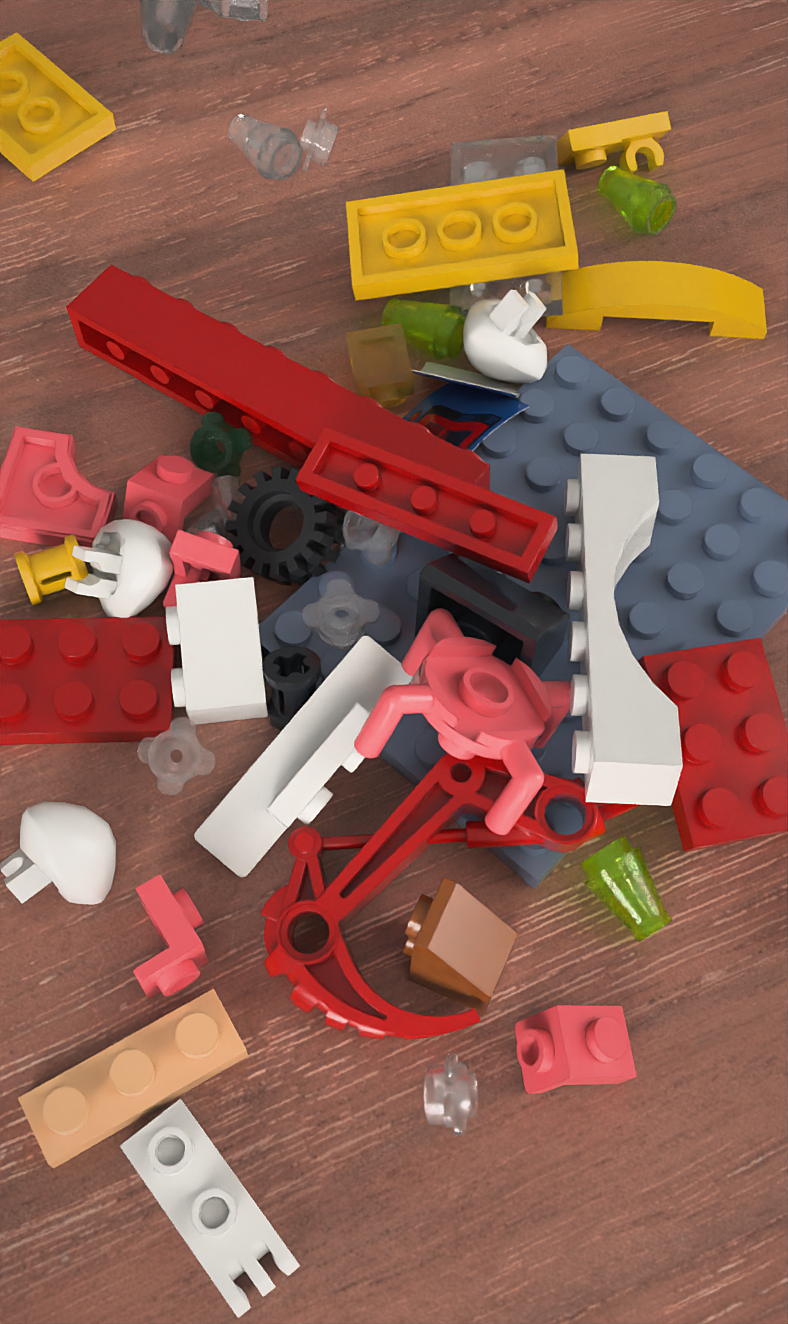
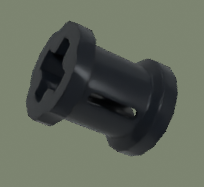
M287 646L274 650L266 656L262 663L263 678L271 686L272 697L267 704L270 723L280 731L285 728L314 694L316 682L321 675L320 658L314 651L305 647Z

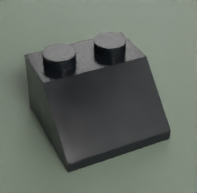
M451 553L427 563L420 572L415 637L428 615L435 609L443 608L452 614L465 637L481 639L496 645L497 647L492 653L493 656L510 666L517 657L540 677L562 646L571 615L563 611L550 596L538 591L531 592L507 578L502 572L458 554Z

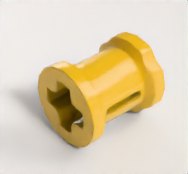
M74 534L65 536L64 544L30 555H27L23 550L14 553L21 577L33 606L41 604L43 596L66 589L64 587L67 577L82 580L89 574L85 562L72 556L74 545L79 546Z

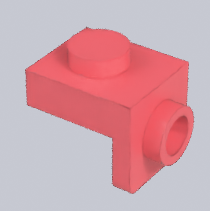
M161 454L127 480L122 519L137 520L151 525L164 534L170 543L173 544L177 531L183 530L184 518L211 495L214 474L194 467L193 463L186 458Z
M178 530L169 551L175 574L163 601L164 609L166 611V607L177 606L175 587L177 584L241 578L242 569L239 550L234 549L232 543L226 538L209 531H198L197 535Z
M159 874L135 888L144 910L167 946L166 950L141 964L133 971L147 998H151L160 992L164 996L180 992L200 976L201 972L198 968L209 962L203 944L194 930L204 924L196 906L184 888L172 894Z
M556 1005L521 1020L515 1025L517 1058L522 1069L525 1090L528 1094L544 1093L562 1085L619 1084L637 1077L622 1006Z

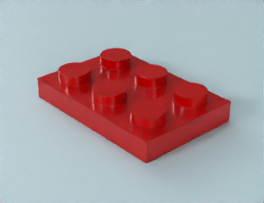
M166 616L1 619L0 745L174 741L175 705L172 693L171 669L176 668L177 645L169 644Z
M761 638L642 656L638 660L640 666L651 681L678 706L683 767L671 805L683 851L689 852L788 832V731Z

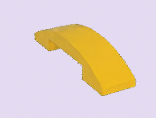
M625 261L582 267L546 278L545 307L547 309L545 311V328L600 331L603 317L709 322V336L764 339L767 333L763 289L736 275L708 267L665 261Z

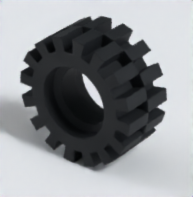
M279 466L272 467V476L264 471L254 474L253 477L258 485L255 488L245 482L242 484L238 491L245 496L242 504L231 500L228 510L238 516L237 520H226L225 531L237 536L229 541L234 549L239 550L241 565L250 569V572L281 585L291 586V581L298 585H303L309 580L308 573L319 577L327 572L321 564L324 558L333 563L337 561L340 554L332 550L331 547L333 542L345 543L347 533L338 529L337 525L347 523L345 512L336 508L338 505L301 491L295 479L300 470L291 467V470L288 471L284 467ZM286 506H299L304 515L303 527L299 536L287 548H274L269 539V532L275 516Z

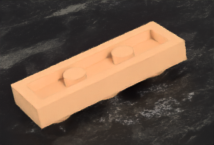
M213 988L20 1096L18 1100L48 1165L55 1168L248 1057V1052Z

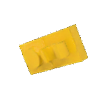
M668 111L567 130L554 144L557 165L575 163L578 170L588 169L607 162L606 156L609 153L623 151L620 156L619 165L624 176L632 175L637 170L636 153L644 154L648 160L649 170L655 171L663 165L664 161L663 150L657 141L671 130Z

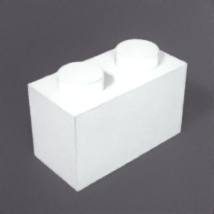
M253 577L175 585L177 606L166 607L169 644L181 645L183 667L171 669V684L175 707L186 706V711L192 725L268 717Z

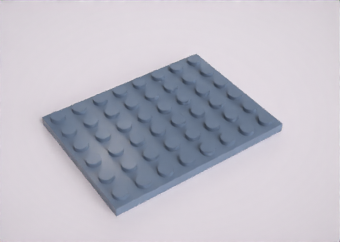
M569 344L547 362V368L540 380L533 383H524L514 392L520 394L518 398L509 397L528 404L529 407L504 422L473 450L484 462L490 464V491L557 517L558 529L530 584L505 574L507 578L531 592L538 591L550 596L563 611L571 615L563 644L539 677L541 681L566 680L571 682L573 674H581L580 662L569 661L568 657L571 621H578V610H567V582L569 571H577L576 562H566L567 524H575V517L564 516L566 478L577 479L581 453L652 456L656 459L659 505L650 545L630 563L614 590L619 626L632 655L637 661L646 655L761 638L762 640L788 612V501ZM377 521L371 522L338 552L340 556L335 563L329 561L324 565V568L327 570L325 574L319 577L313 575L259 624L262 656L266 658L274 650L287 646H300L314 651L321 662V675L316 682V690L363 636L371 637L402 663L416 638L415 625L420 572L427 563L453 552H447L436 545ZM569 710L543 748L534 747L531 752L543 773L572 780L580 777L585 783L584 774L573 773L572 771L573 735L575 730L583 731L582 716H571ZM423 713L403 714L379 756L416 787L447 752L439 744V732L428 722ZM560 801L546 808L544 813L546 823L558 834L569 835L576 833L582 828L581 813L574 805ZM466 813L459 817L456 822L461 827L466 828V821L484 819ZM540 845L487 848L533 889H536L569 853L550 851Z

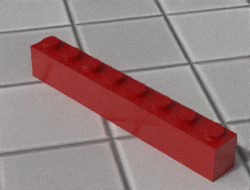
M111 264L66 306L81 348L298 469L302 468L326 426L490 490V464L484 462L473 451L466 448H458L433 435L422 424L415 421L409 422L382 408L373 398L365 395L359 396L335 383L327 374L319 370L312 371L289 359L278 348L270 345L265 346L242 334L231 323L220 322L197 310L187 300L183 298L176 299L153 287L142 276H133Z

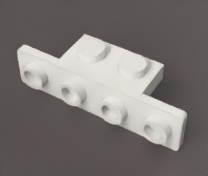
M361 637L194 834L195 840L236 875L246 877L296 818L308 826L334 795L324 787V784L340 765L352 773L365 757L357 752L354 747V741L385 688L391 685H408L413 676L407 674L403 670L401 663L371 637Z

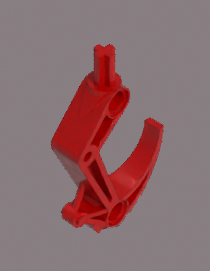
M447 752L375 834L322 837L316 829L310 826L298 827L291 833L287 844L289 851L296 860L289 884L276 891L265 903L260 913L267 917L264 925V943L269 956L263 964L271 978L288 977L295 987L289 1000L307 1014L318 1008L327 1014L325 1025L340 1031H344L348 1026L359 1030L361 1037L384 1040L385 1036L401 1037L405 1040H416L448 1034L479 1023L481 1020L476 1008L449 1016H424L405 1011L385 1000L369 985L360 972L345 936L344 927L431 844L467 842V849L540 845L550 851L565 853L574 851L585 842L605 834L604 822L642 804L585 802V783L580 777L572 780L543 773L544 782L542 787L509 833L505 835L496 834L487 827L485 816L512 778L506 765L501 759H491L475 755L473 758L465 760L454 757ZM560 801L574 805L581 813L582 828L573 834H558L546 823L544 816L546 808ZM466 813L484 819L466 821V828L448 829L459 817ZM362 848L331 884L328 883L321 860L325 851ZM307 916H322L328 923L329 937L325 946L318 952L311 954L300 952L294 941L296 926Z

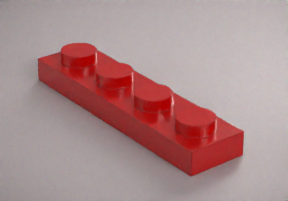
M326 426L295 478L300 490L529 584L558 529L556 516Z

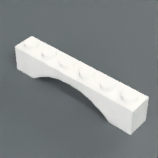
M581 453L577 479L566 478L564 516L575 517V524H567L566 562H576L577 571H569L567 610H578V621H571L568 657L569 661L580 662L581 673L572 675L570 713L571 716H582L583 731L575 730L573 735L572 771L573 773L584 774L585 802L671 806L683 767L678 706L651 681L632 655L619 626L614 600L616 584L630 563L650 545L659 505L656 459L652 456Z

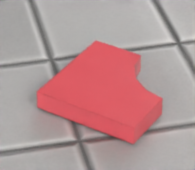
M15 426L0 469V538L58 546L64 544L65 536L74 534L79 546L92 548V543L100 528L113 521L118 506L116 495L114 492L94 486L78 472L75 465L76 445L73 435Z

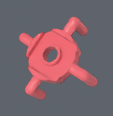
M438 608L428 615L401 663L403 670L410 676H413L410 685H391L384 689L356 737L354 747L362 756L376 758L381 753L403 714L423 713L428 722L439 732V744L450 755L465 760L471 759L475 755L491 759H502L512 778L486 814L485 823L494 833L505 835L509 833L543 785V771L531 750L534 747L543 748L569 712L571 682L566 680L541 681L533 670L517 657L511 666L492 655L497 647L496 645L481 639L465 637L452 614L446 609Z

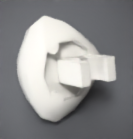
M510 290L502 300L483 299L470 307L464 322V350L474 368L483 375L499 381L520 384L538 381L545 373L547 368V346L532 327L547 308L534 292H528L522 298L517 290Z
M132 519L114 520L100 528L92 543V548L74 545L72 556L82 561L90 562L93 574L89 573L82 580L67 577L64 588L76 594L99 597L107 617H135L148 607L168 585L174 571V565L169 554L172 544L164 534L151 525Z
M40 802L28 806L23 812L20 825V849L0 863V870L7 877L4 879L5 885L21 903H24L53 881L59 890L58 892L67 901L77 904L95 905L104 901L112 888L116 869V840L109 824L88 808L66 802Z

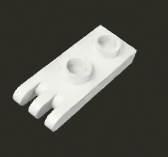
M181 1099L120 1145L127 1158L238 1318L251 1308L244 1291L234 1283V1280L244 1272L248 1274L263 1297L276 1287L258 1262L265 1254L270 1251L275 1264L287 1276L300 1267L292 1253Z

